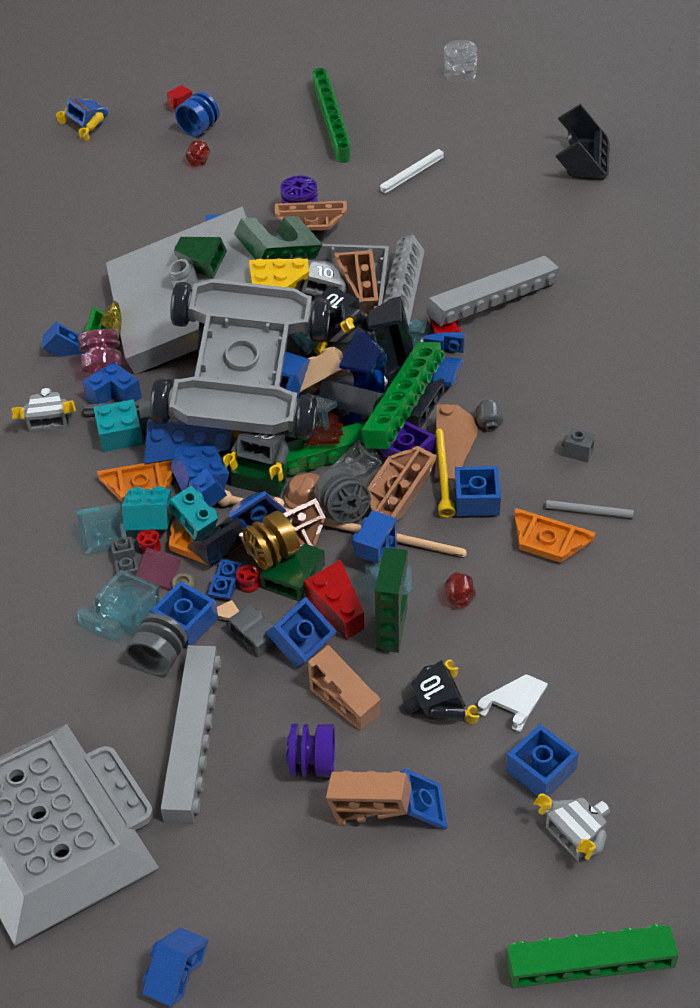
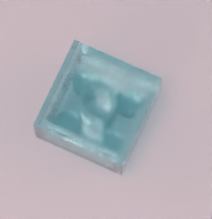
M120 570L95 596L96 617L135 634L138 627L142 624L144 617L151 614V610L160 602L159 586Z

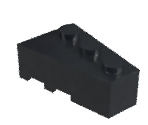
M322 379L317 404L324 405V409L336 412V408L342 409V414L354 416V413H358L360 418L368 420L384 393Z

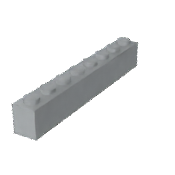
M546 256L536 258L430 297L426 313L439 326L452 323L529 292L552 285L557 280L559 267Z
M188 645L161 804L164 823L194 824L195 814L200 812L198 792L203 791L204 780L201 777V772L206 770L207 757L204 755V752L209 749L210 736L207 735L208 729H212L213 716L210 714V711L215 709L216 696L213 694L214 689H218L219 682L216 671L221 669V656H217L216 646Z

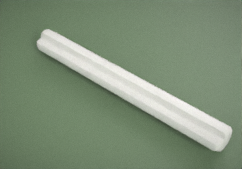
M440 149L432 152L382 183L380 191L386 194L441 160L444 157V152Z

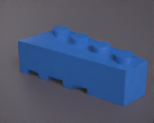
M147 419L144 462L146 464L173 459L175 448L215 446L217 451L229 450L232 430L187 425L184 422L177 421L157 424L152 422L151 419Z

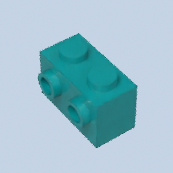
M192 486L170 499L168 509L194 540L216 526L218 521L217 512L213 507L207 505L203 495Z

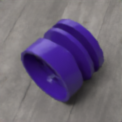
M292 176L285 179L280 185L281 203L318 202L317 182L308 176Z
M296 723L291 724L286 744V761L290 776L297 777L298 765H301L303 777H307L309 766H314L316 777H331V773L334 772L335 761L334 724H318L315 735H310L308 724L303 725L302 735H299V725Z

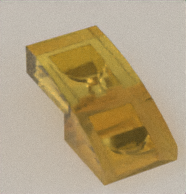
M116 301L103 311L100 321L106 327L102 340L107 344H110L121 333V311Z

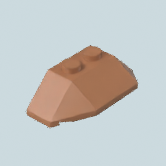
M346 201L275 204V216L282 221L285 216H298L310 230L317 231L330 230L347 214Z
M416 446L411 450L389 456L367 487L371 496V510L395 517L397 521L404 517L426 484L436 460V455Z
M315 498L283 513L295 529L300 546L304 543L316 546L326 519ZM242 532V533L239 534V537H240V539H241V541H242V543H243V545H244V547H245V549H246L248 555L252 556V555L250 554V552H249V550H248L246 544H245V541H244V538H243V532Z

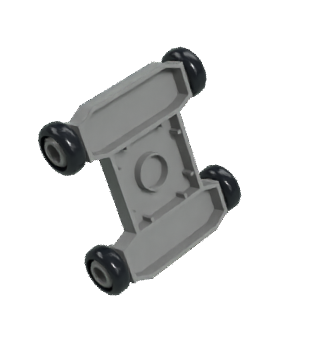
M217 279L194 283L193 289L189 283H176L173 288L170 305L172 324L185 327L189 321L195 322L197 320L205 325L195 377L175 379L174 385L167 378L155 380L150 399V418L152 422L166 424L170 418H177L187 425L272 435L288 430L290 433L295 431V436L299 440H310L314 433L317 399L313 395L304 394L299 397L297 402V393L280 387L289 334L303 332L304 335H308L310 333L312 341L320 343L326 341L330 321V301L326 298H316L312 305V296H308L295 288Z

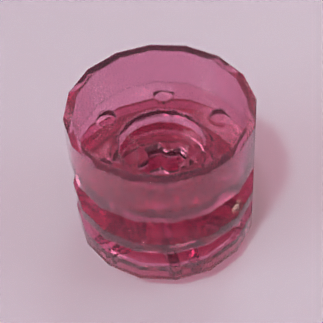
M98 329L87 331L77 336L78 343L80 344L79 350L85 353L80 356L82 371L96 373L112 362L117 363L121 367L123 366L121 351L114 350L120 347L118 331Z

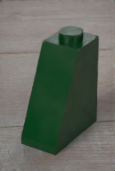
M180 237L174 252L178 260L185 259L194 266L197 272L209 278H214L227 249L221 237Z
M305 543L300 546V551L287 559L281 558L277 565L273 564L268 570L261 571L262 589L298 602L305 598L304 581L322 571L325 566L324 550Z

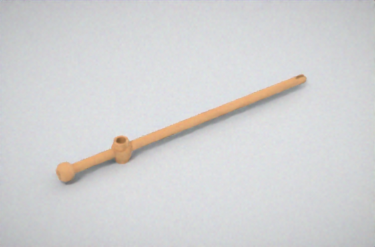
M225 490L227 496L217 503L221 506L236 505L245 498L232 496L230 491ZM274 497V499L284 507V501L280 498ZM326 517L323 524L324 526L358 533L361 529V525L340 523ZM397 533L398 543L459 557L466 556V550L463 548Z

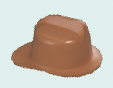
M303 473L294 476L289 481L284 495L286 504L294 509L315 499V485L320 476L313 473Z

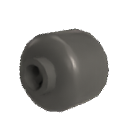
M492 399L483 400L475 409L478 426L482 429L494 431L504 421L501 405Z

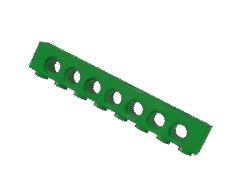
M417 342L361 430L365 448L389 449L393 441L396 440L405 421L410 417L419 398L424 394L427 385L431 382L441 362L444 361V351L441 350L440 342Z

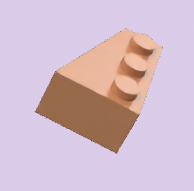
M373 251L334 253V266L338 268L340 275L346 281L348 294L359 298L360 310L364 313H369L370 310L374 309V306H378L379 301Z
M345 770L331 773L326 799L338 825L343 826L346 825L347 820L357 819L358 822H365L366 817L374 815L382 819L407 814L412 787L407 774L399 771L388 773L375 771L351 772Z

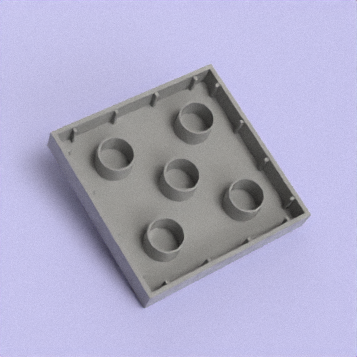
M243 206L106 262L124 355L134 374L197 350L199 321H189L187 326L179 327L173 325L170 319L171 297L176 283H189L192 289L194 283H201L212 279L251 283L249 260H255V258L234 235L240 219L248 218ZM180 237H221L227 252L214 278H209L197 272L194 266L189 264L187 260H178L174 248Z

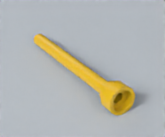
M437 429L435 437L441 490L438 514L440 517L449 518L456 514V510L449 494L444 433L442 429Z

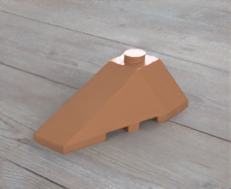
M437 404L436 430H443L448 481H455V467L464 466V461L471 451V446L477 439V419L459 405ZM436 448L435 481H440Z

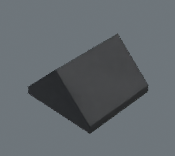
M234 519L221 522L188 544L189 549L208 566L212 565L243 544L239 537V534L242 533L241 521Z

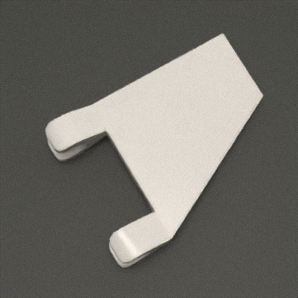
M526 674L482 697L478 702L479 709L477 714L486 716L493 703L516 714L513 718L514 724L512 729L521 732L527 718L546 690L548 683Z

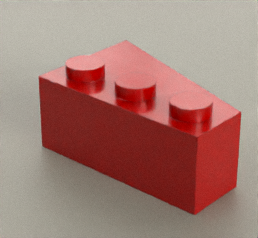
M341 559L304 581L305 597L345 640L365 629L363 608Z

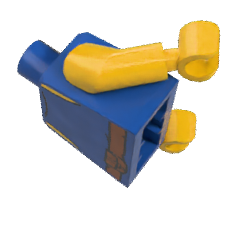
M68 98L65 111L57 112L56 118L60 124H65L67 122L66 116L68 115L81 126L86 127L79 129L80 139L83 137L84 141H88L90 139L89 131H93L97 125L103 123L104 116L108 115V108L101 106L92 99Z

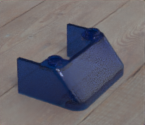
M357 329L339 368L353 371L355 387L385 394L384 365L387 360V353H384V349L365 330ZM354 413V416L345 415L342 426L363 422L366 419L360 418L358 413Z

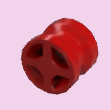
M143 530L138 534L137 539L142 555L151 557L161 551L160 537L156 530Z
M244 565L237 570L238 588L242 592L252 593L258 590L260 587L259 571L255 566Z

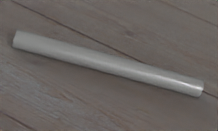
M551 500L546 502V509L633 519L634 510Z

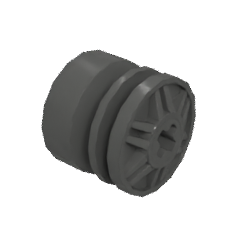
M334 467L323 473L316 482L315 497L335 521L352 523L359 520L367 512L371 502L370 491L350 470L344 467Z
M158 613L148 614L144 617L137 633L133 635L125 651L128 659L138 669L151 675L164 676L171 670L188 638L183 627L172 618Z

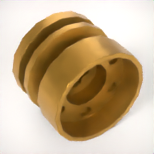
M275 511L264 517L263 524L254 522L252 526H247L243 529L245 544L253 559L263 570H268L273 564L277 565L281 561L280 556L283 559H287L300 551V542L295 529L287 517L280 511Z

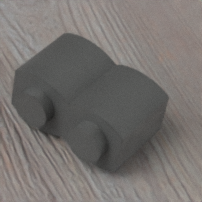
M247 605L227 620L228 630L236 639L244 643L254 655L259 657L275 645L265 633L275 623L265 619L263 613L258 608Z

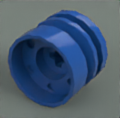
M202 91L193 94L178 106L175 111V118L180 128L193 137L203 133L220 116L215 100Z

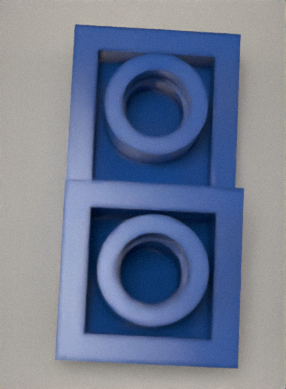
M447 332L424 336V342H440L441 350L463 353L465 333Z
M444 357V361L441 362L437 372L434 374L432 383L442 378L444 379V388L451 387L457 381V372L463 366V358Z
M221 559L217 574L213 575L208 596L230 600L238 584L237 570L243 566V563Z

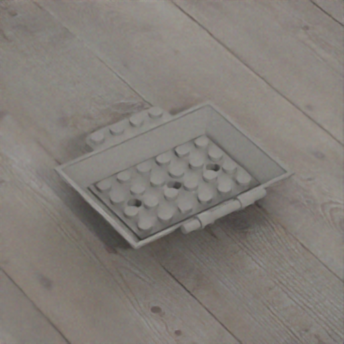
M67 724L0 756V920L15 946L159 869L135 831L152 820L151 804L113 748L103 746L86 754ZM16 775L24 776L19 782L11 781ZM42 811L46 813L41 819L33 818V815L37 812ZM65 849L69 851L65 857L55 856L59 850Z

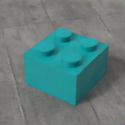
M134 399L93 407L103 452L143 444Z
M158 486L152 489L134 487L128 490L122 504L124 530L168 529L172 516L171 511L168 509L171 489Z

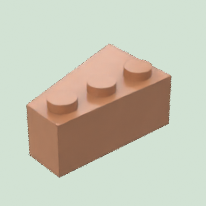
M329 645L308 661L310 690L360 731L381 714V699L363 682Z

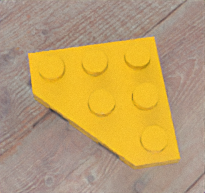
M278 258L249 260L252 284L294 288L301 279L306 280L309 277L308 259Z

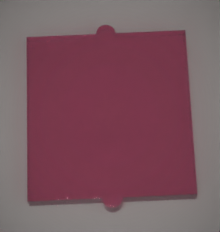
M147 548L136 573L135 580L150 584L151 587L156 586L170 591L172 579L176 576L182 559L167 555L166 552Z

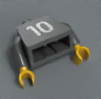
M247 432L238 435V439L231 449L232 453L223 457L226 468L230 465L232 470L238 467L237 456L269 464L275 463L276 465L271 466L269 470L271 480L274 475L278 474L279 481H282V466L285 465L289 448L284 434L276 433L272 435Z

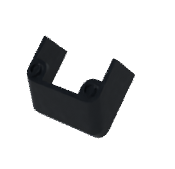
M580 103L558 117V120L568 131L567 141L571 146L556 154L555 157L564 166L569 176L603 179L609 175L610 141L606 133Z
M401 296L391 298L370 310L369 316H366L367 327L375 332L382 359V368L380 369L388 381L386 391L414 349Z

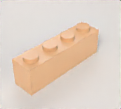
M329 347L324 349L322 354L308 358L310 363L297 401L301 395H310L319 390L322 379L334 382L350 373L342 351L336 347Z

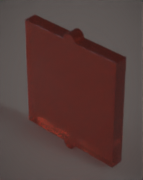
M343 423L315 425L313 437L307 441L303 440V446L339 444L341 436H343Z

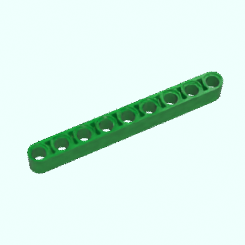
M316 68L313 70V87L333 152L338 162L346 163L351 160L350 140L327 70Z

